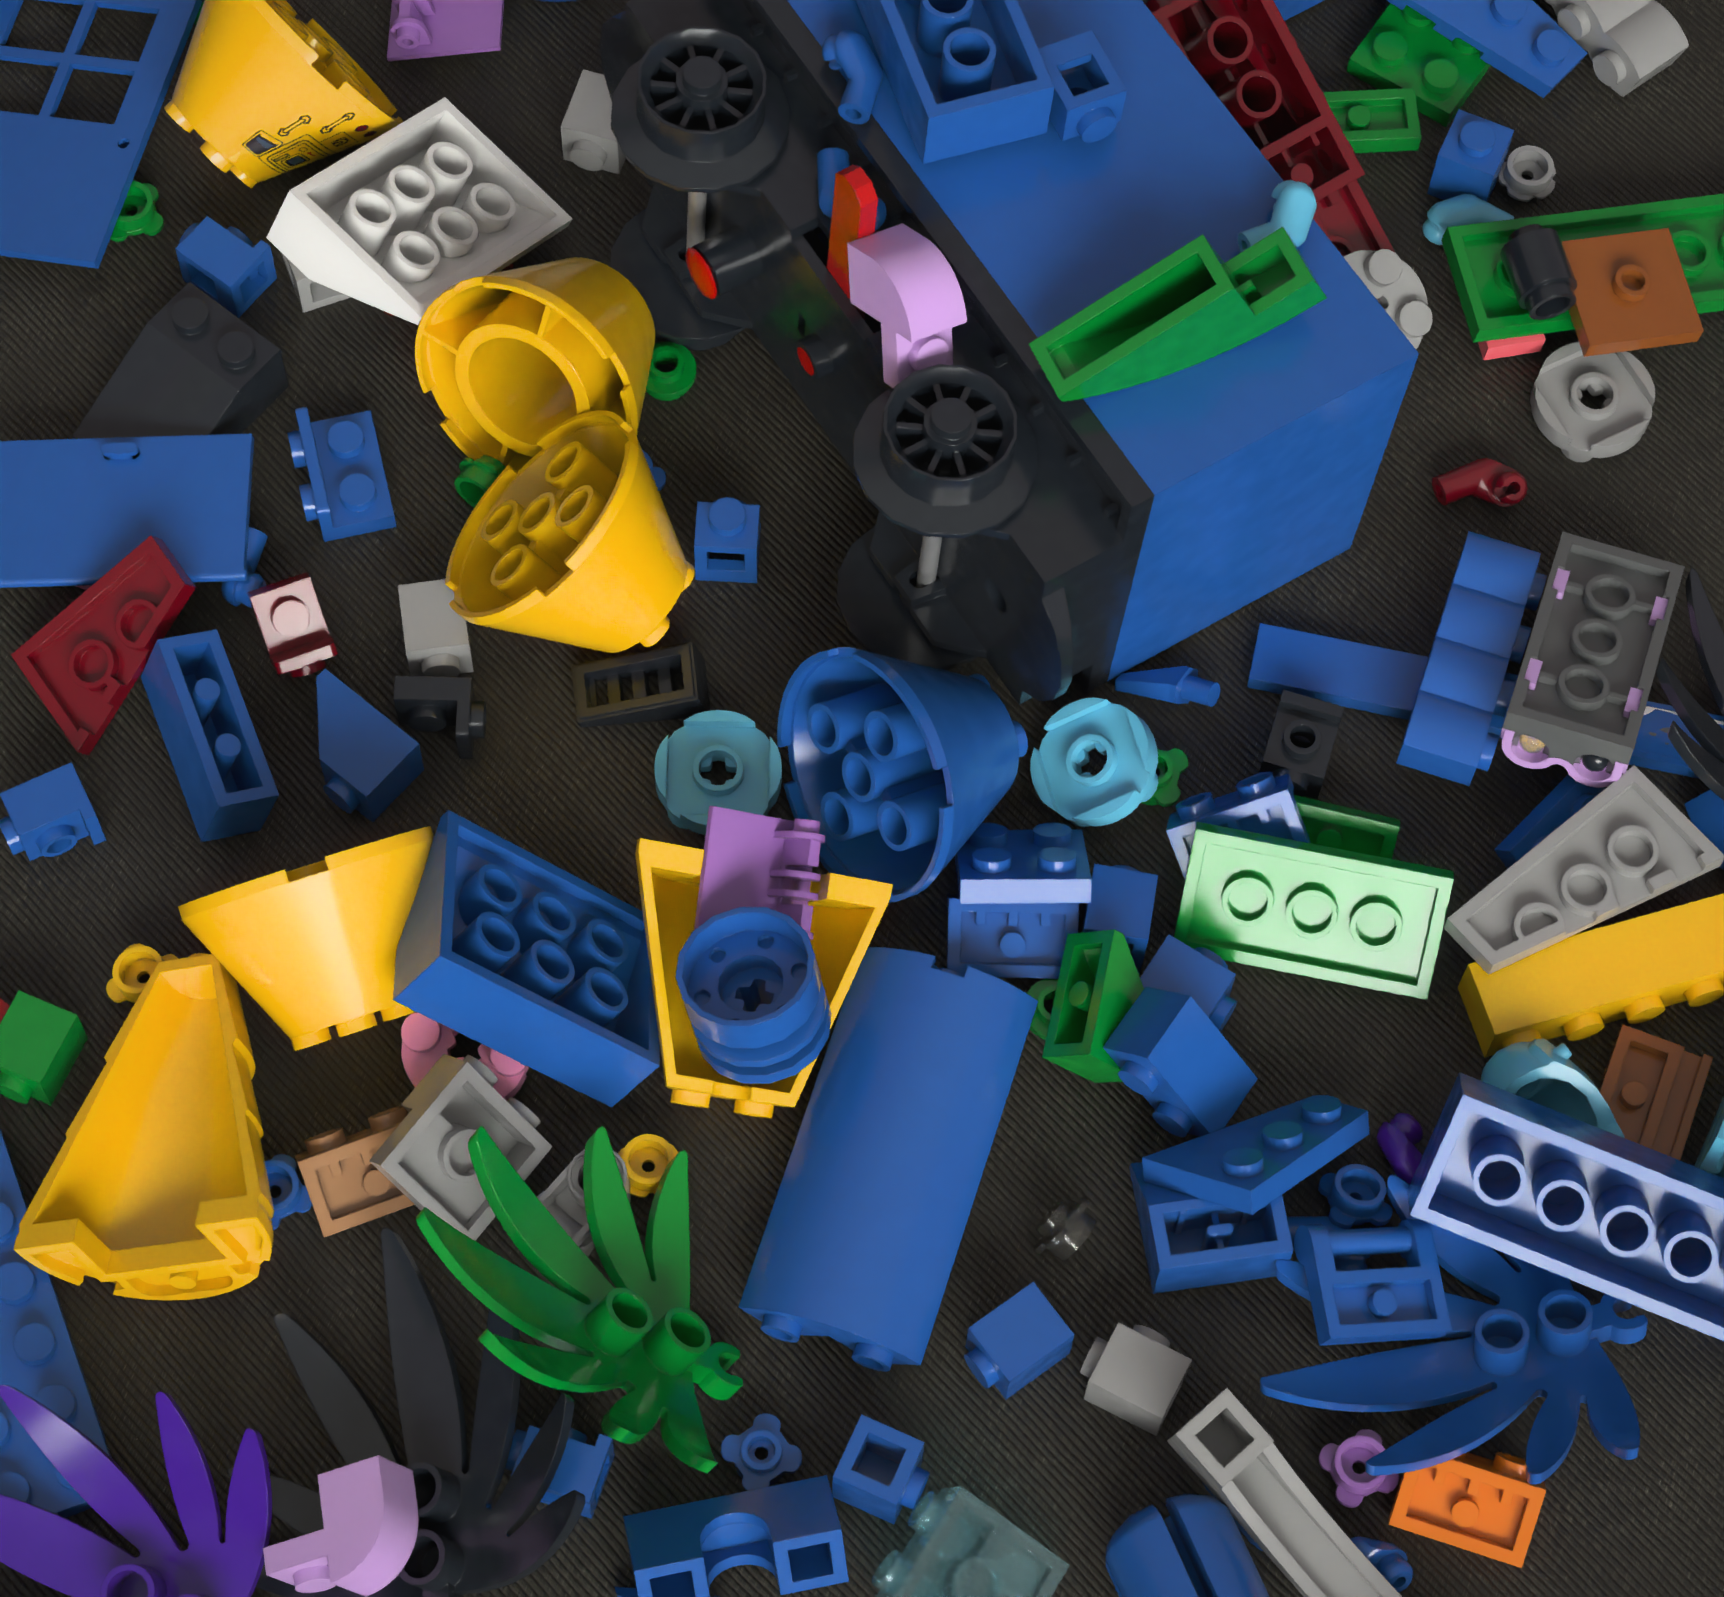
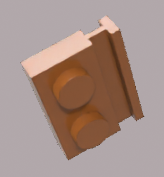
M1622 1024L1617 1033L1599 1092L1608 1103L1625 1139L1680 1160L1713 1057L1706 1054L1700 1057L1684 1051V1046Z

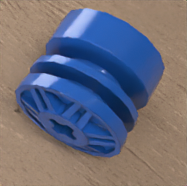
M738 907L712 916L691 933L679 952L676 980L702 1057L720 1075L747 1084H770L796 1075L813 1062L829 1038L832 1013L821 980L816 956L807 932L790 916L767 907Z

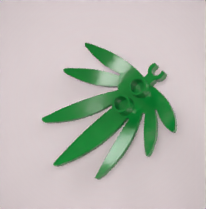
M480 1126L469 1138L468 1150L483 1193L496 1218L516 1247L557 1288L477 1243L442 1220L427 1207H424L416 1216V1223L445 1266L480 1302L515 1328L560 1350L507 1339L492 1333L487 1328L477 1339L505 1365L522 1376L544 1386L580 1393L601 1392L616 1388L624 1389L628 1394L619 1399L602 1419L601 1428L608 1437L624 1444L636 1443L655 1426L660 1416L661 1436L670 1452L688 1466L709 1473L718 1462L715 1460L710 1448L693 1383L698 1384L710 1397L724 1401L729 1400L743 1386V1379L726 1372L740 1358V1350L725 1342H716L710 1346L711 1335L707 1325L696 1313L690 1310L688 1153L685 1150L680 1151L668 1163L660 1179L649 1212L644 1254L606 1128L604 1126L599 1127L587 1140L583 1164V1191L586 1216L597 1254L610 1280L616 1287L614 1288L536 1197L503 1155L485 1128Z

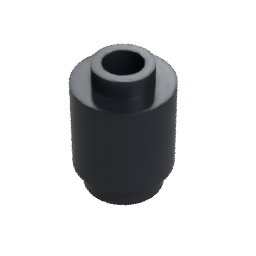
M1538 224L1527 225L1514 231L1508 237V242L1501 249L1500 256L1519 306L1522 309L1528 310L1530 317L1535 320L1553 318L1569 310L1576 303L1574 291L1577 288V281L1558 232L1552 228H1543Z

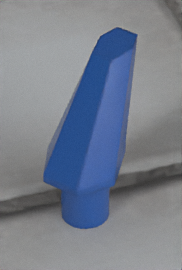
M1187 666L1121 673L1115 680L1116 691L1174 704H1188L1192 701L1213 707L1220 696L1219 683L1198 677V670Z

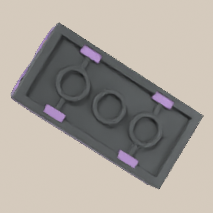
M1562 532L1500 734V738H1503L1502 750L1507 758L1517 765L1530 769H1543L1553 764L1561 765L1566 768L1569 776L1575 781L1596 788L1608 787L1614 781L1617 782L1622 773H1626L1636 744L1685 566Z

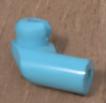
M1286 180L1279 183L1271 195L1277 200L1273 205L1274 210L1270 222L1240 232L1238 234L1240 252H1243L1281 227H1284L1297 247L1302 245L1306 241L1317 207L1312 189L1306 183L1294 180Z
M1465 193L1435 203L1427 212L1428 219L1424 222L1422 230L1424 236L1430 242L1443 245L1441 239L1447 227L1514 219V216L1475 195Z

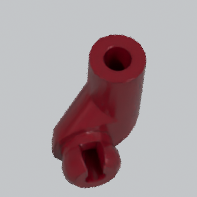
M1489 458L1477 459L1432 478L1434 494L1442 505H1447L1472 495L1496 506L1509 507L1522 501L1528 489L1527 481L1522 474L1509 466Z

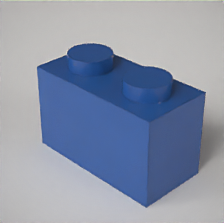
M1146 986L1103 1046V1049L1120 1068L1118 1076L1121 1081L1136 1093L1143 1095L1155 1110L1152 1114L1154 1120L1163 1129L1178 1137H1185L1187 1133L1203 1136L1224 1128L1258 1079L1190 995Z

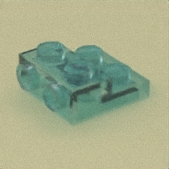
M962 1486L942 1488L938 1495L930 1491L917 1503L908 1520V1526L916 1532L903 1553L893 1550L884 1558L873 1576L872 1585L880 1590L876 1597H1051L1070 1565Z

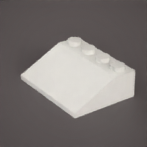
M444 97L289 190L266 238L309 280L419 325L427 308L449 287L463 280L498 273L568 227L573 218Z

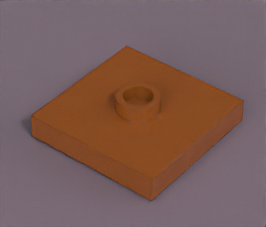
M1669 228L1561 241L1577 281V288L1574 291L1576 303L1569 309V313L1584 357L1691 343L1699 340L1704 330Z

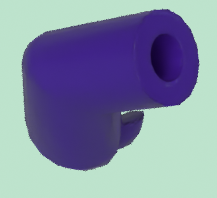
M1397 1113L1390 1123L1383 1122L1379 1127L1377 1144L1395 1175L1410 1184L1423 1156L1414 1146V1144L1422 1140L1423 1129L1419 1122L1410 1114Z

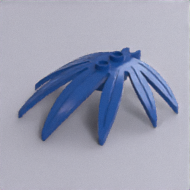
M1392 1174L1389 1175L1387 1180V1195L1401 1220L1418 1219L1409 1214L1407 1190L1410 1184ZM1429 1223L1433 1233L1439 1265L1466 1286L1498 1302L1497 1305H1490L1444 1292L1452 1331L1441 1338H1468L1377 1352L1260 1378V1391L1265 1396L1308 1407L1349 1412H1391L1419 1409L1453 1402L1493 1389L1441 1416L1367 1460L1366 1473L1373 1476L1420 1470L1463 1455L1502 1431L1535 1398L1544 1397L1546 1399L1536 1416L1529 1435L1525 1460V1472L1528 1483L1540 1484L1559 1468L1571 1449L1578 1426L1580 1403L1586 1404L1588 1421L1592 1432L1606 1450L1624 1460H1632L1638 1457L1640 1427L1636 1410L1626 1386L1600 1343L1609 1340L1618 1344L1636 1343L1646 1336L1648 1320L1645 1314L1631 1319L1617 1316L1616 1313L1631 1309L1632 1304L1607 1294L1603 1295L1600 1303L1591 1305L1585 1296L1573 1290L1569 1279L1503 1253L1514 1267L1513 1269L1494 1249ZM1278 1259L1276 1261L1277 1279L1286 1287L1310 1301L1304 1265L1296 1261Z

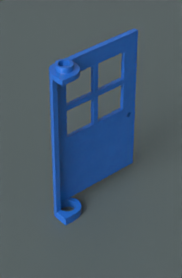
M0 0V60L58 67L39 115L0 110V256L99 269L203 0H37L82 6L64 53L5 46L24 0ZM98 7L157 14L139 62L79 55ZM73 69L133 76L114 124L54 117Z

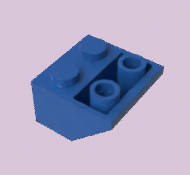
M1142 1162L1130 1164V1175L1153 1294L1276 1277V1261L1278 1259H1291L1294 1250L1282 1195L1251 1215L1144 1182Z

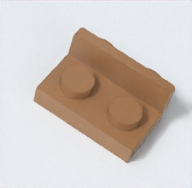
M402 1105L370 1116L368 1121L371 1128L345 1137L343 1128H336L310 1137L304 1141L307 1151L295 1155L323 1237L415 1205L369 1161L408 1115V1111Z

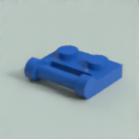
M1405 1219L1399 1223L1398 1227L1327 1230L1322 1224L1300 1225L1297 1228L1294 1248L1298 1261L1304 1265L1319 1346L1441 1338L1452 1331L1433 1233L1428 1222L1421 1219ZM1400 1253L1402 1258L1407 1261L1408 1267L1336 1271L1334 1257Z

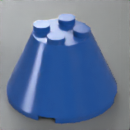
M837 647L810 656L799 665L789 679L783 693L777 727V747L788 746L793 781L783 785L794 818L820 821L819 834L825 835V843H821L819 861L829 873L893 884L889 902H897L917 895L937 878L1009 791L1017 775L1019 758L1023 757L1028 749V739L1024 728L1020 723L1011 719L1005 705L991 689L990 683L983 675L976 673L966 676L851 647Z

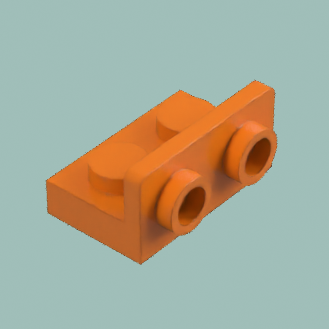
M1467 1452L1431 1467L1403 1473L1388 1523L1391 1526L1522 1568L1547 1489L1544 1481L1540 1484L1528 1483L1525 1472V1459L1496 1452L1493 1461Z

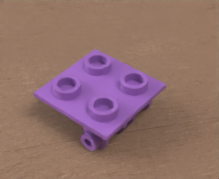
M392 0L387 60L399 61L500 51L504 0Z
M709 806L694 930L712 916L738 907H767L790 916L807 932L809 939L813 940L814 933L810 932L813 906L808 905V902L818 901V894L810 892L811 882H820L821 874L812 872V868L818 867L821 843H825V835L819 834L820 821L809 819H794V821Z

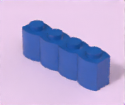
M1468 531L1396 764L1466 786H1470L1476 769L1488 772L1499 740V735L1488 732L1493 714L1501 717L1505 716L1516 682L1504 678L1508 662L1521 663L1531 632L1530 627L1520 625L1524 609L1536 611L1547 575L1536 572L1541 553Z

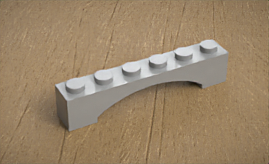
M1228 1388L1218 1394L1167 1440L1170 1446L1214 1496L1229 1508L1236 1521L1303 1597H1402L1322 1507L1279 1452L1271 1436Z

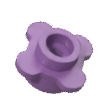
M1362 1429L1357 1432L1356 1436L1343 1441L1340 1446L1329 1443L1320 1452L1319 1465L1323 1470L1330 1472L1337 1486L1335 1492L1336 1500L1345 1507L1355 1508L1361 1504L1363 1497L1377 1491L1390 1493L1398 1484L1399 1474L1373 1476L1366 1473V1461L1385 1450L1382 1446L1380 1435L1373 1430ZM1357 1462L1363 1464L1365 1472L1362 1474L1355 1473L1352 1469L1353 1464Z

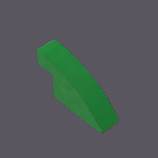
M1284 227L1279 228L1227 262L1222 260L1202 234L1030 342L1029 346L1057 397L1062 402L1073 401L1119 391L1204 362L1289 321L1327 297Z

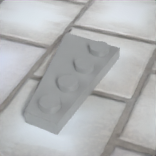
M1634 765L1625 774L1621 775L1617 782L1614 781L1448 917L1444 929L1489 975L1720 867L1724 860V854Z

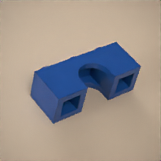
M827 1475L623 1516L638 1597H710L709 1587L714 1578L721 1572L740 1565H756L769 1570L777 1580L780 1595L849 1582L842 1529Z

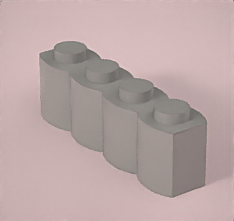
M1544 0L1553 6L1558 25L1583 49L1588 51L1598 79L1605 85L1610 86L1622 97L1673 64L1689 47L1688 40L1676 19L1665 7L1655 0Z

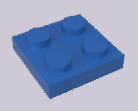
M981 823L955 855L960 904L1091 903L1092 878L1082 829L1072 830L1069 826L1061 823H1042L1036 825L1033 830H1007L1005 826L1000 824Z

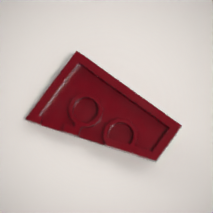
M150 535L11 654L78 753L90 755L143 672L157 639L165 637L196 588L164 541Z

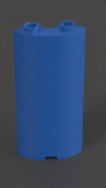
M868 947L843 1001L738 1308L762 1322L761 1331L775 1339L796 1343L801 1335L830 1336L853 1350L851 1358L856 1363L873 1370L886 1372L890 1371L892 1364L921 1365L1038 1000L1015 986L970 966H967L965 974L961 975L951 969L935 966L936 958L934 955L896 948Z

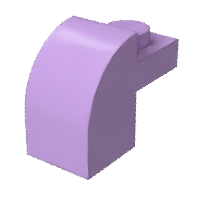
M903 223L848 242L850 303L881 322L884 382L894 388L914 371L937 364L953 365L952 328L966 323L967 315L958 280L942 252L926 237Z
M379 1455L317 1475L324 1529L263 1548L267 1576L294 1585L295 1590L301 1593L321 1592L337 1585L365 1597L383 1589L396 1578L410 1558L417 1538L419 1517L413 1470Z

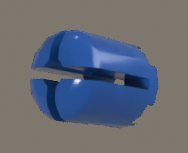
M1183 1494L1167 1498L1166 1507L1170 1516L1164 1520L1158 1509L1151 1504L1130 1515L1115 1531L1106 1546V1569L1119 1597H1270L1229 1508L1211 1495Z

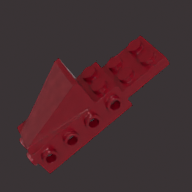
M1150 0L1145 3L1283 181L1294 180L1306 183L1312 189L1317 203L1313 219L1342 256L1360 250L1378 251L1380 249H1389L1395 252L1357 181L1365 173L1355 156L1354 150L1346 139L1326 101L1323 91L1318 86L1298 48L1295 38L1289 31L1273 0Z

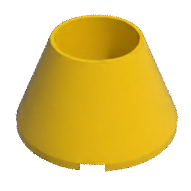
M582 257L566 258L478 276L460 281L449 287L433 301L421 318L415 340L416 370L423 393L432 391L438 406L446 417L440 426L456 446L468 458L475 460L483 455L491 456L499 460L505 467L510 465L518 472L531 458L543 449L536 443V439L556 425L585 412L595 410L614 412L630 424L637 436L655 345V326L644 298L635 286L621 273L593 259Z

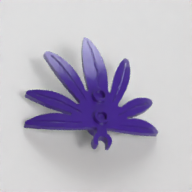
M0 1385V1396L59 1473L108 1524L140 1551V1555L136 1557L114 1542L72 1520L33 1504L0 1494L1 1563L71 1597L252 1596L264 1565L263 1548L268 1547L272 1521V1489L269 1464L263 1439L259 1431L247 1428L239 1446L229 1486L225 1542H223L218 1497L201 1445L173 1397L162 1391L156 1393L155 1400L165 1465L178 1515L189 1543L188 1549L183 1551L171 1530L146 1495L127 1473L97 1444L39 1401L13 1386Z

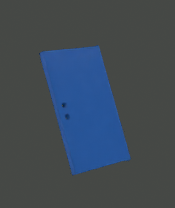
M252 433L0 441V588L93 585L150 535L164 541L192 582L246 581L248 578L246 565L254 437ZM140 454L137 458L133 459L132 456Z

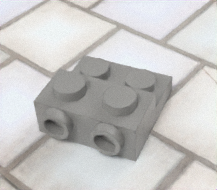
M443 1054L401 1105L409 1114L369 1161L420 1210L427 1207L452 1227L476 1241L495 1218V1214L483 1193L468 1150L469 1138L480 1126H483L524 1181L553 1146L535 1129L540 1124V1120L528 1107L512 1097H509L506 1101L493 1088L498 1078L487 1066L471 1055H467L461 1060Z

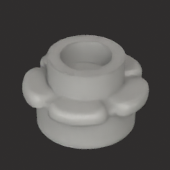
M1526 145L1516 148L1501 168L1498 175L1499 183L1502 186H1506L1508 195L1518 201L1528 202L1535 197L1537 199H1544L1552 193L1555 187L1553 177L1556 174L1553 159L1548 152L1537 146ZM1522 175H1528L1532 177V179L1526 180L1522 177Z

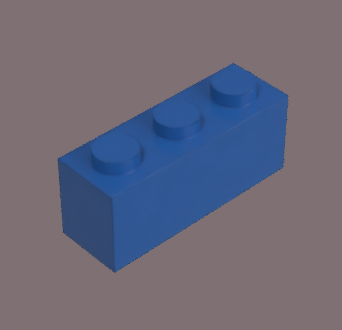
M218 630L157 639L142 672L141 680L200 841L205 842L260 831L279 797V793Z

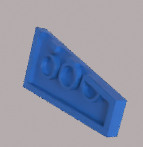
M1387 0L1401 10L1407 5L1435 23L1433 30L1447 39L1453 41L1455 38H1460L1480 51L1479 57L1481 60L1542 98L1560 83L1587 55V52L1533 0Z

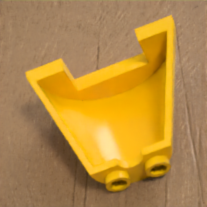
M639 838L637 840L635 857L665 1087L672 1089L670 1102L709 1108L711 1097L734 1100L733 1113L770 1119L773 1116L774 1106L795 1107L817 1058L794 1076L770 1084H747L720 1075L702 1057L676 980V970L679 952L694 931L704 850ZM834 873L821 875L820 882H811L810 892L818 894V901L808 902V905L813 906L810 932L814 933V936L810 942L816 956L821 980L832 1013L830 1029L889 903L893 884Z

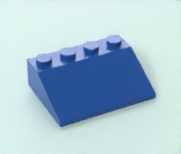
M450 810L443 814L440 818L426 866L396 950L393 1000L609 1107H613L660 1066V1042L643 911Z

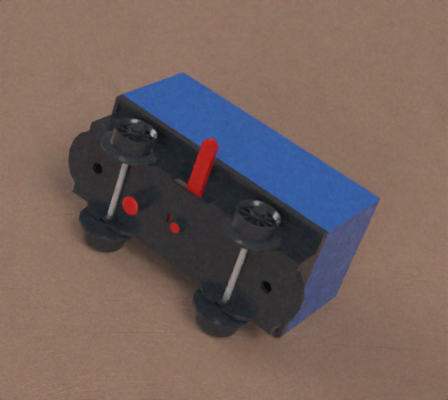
M631 0L627 2L625 11L611 17L602 26L600 38L602 68L612 101L611 130L623 157L641 172L651 186L652 193L647 208L625 224L613 245L611 267L627 278L644 298L654 321L655 339L657 341L674 342L683 345L688 350L703 351L726 344L745 328L752 329L855 473L866 499L879 510L876 525L851 545L838 571L837 606L849 634L867 651L941 670H949L955 666L971 662L976 657L986 658L1019 705L1031 698H1035L1038 701L1054 700L1065 694L1073 675L1084 691L1088 693L1119 676L1121 673L1128 671L1351 548L1419 353L1314 219L1312 220L1306 241L1297 248L1327 298L1289 321L1240 346L1199 364L1149 382L1119 391L1062 402L1057 397L1029 346L1030 342L1202 234L1222 260L1227 262L1241 253L1238 246V234L1268 223L1272 217L1273 205L1277 199L1271 195L1274 188L1283 182V179L1142 0H1018L1038 48L1093 29L1127 89L1121 121L1117 122L1116 128L1107 137L1092 143L1084 142L1080 135L1062 141L1049 119L1047 133L926 164H922L856 0ZM843 29L857 31L866 38L883 70V81L872 113L867 123L864 124L850 123L839 115L838 107L848 78L843 69H831L829 67L830 61H824L822 57V45L825 39L831 34H839ZM825 148H841L849 154V167L835 174L832 217L829 218L823 214L818 203L817 154ZM879 197L886 205L887 215L883 225L875 231ZM903 223L936 245L949 262L962 291L967 322L952 328L953 365L937 364L914 371L892 388L884 382L881 322L850 303L847 243Z

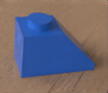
M324 669L316 677L319 760L325 780L323 789L340 809L349 814L356 809L373 823L424 771L420 745L327 669Z

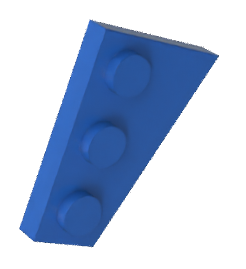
M1329 1095L1311 1096L1142 1157L1144 1182L1253 1215L1368 1136V1110L1343 1104L1338 1098Z

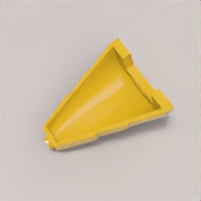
M195 953L186 958L158 962L105 1054L106 1065L65 1133L66 1140L19 1223V1233L13 1250L39 1269L69 1283L80 1286L83 1283L84 1275L96 1278L100 1282L115 1283L113 1295L162 1301L192 1300L213 1297L239 1289L259 1276L260 1265L264 1260L270 1261L274 1242L272 1226L274 1207L261 1145V1138L264 1136L252 1085L256 1066L236 979L213 954Z

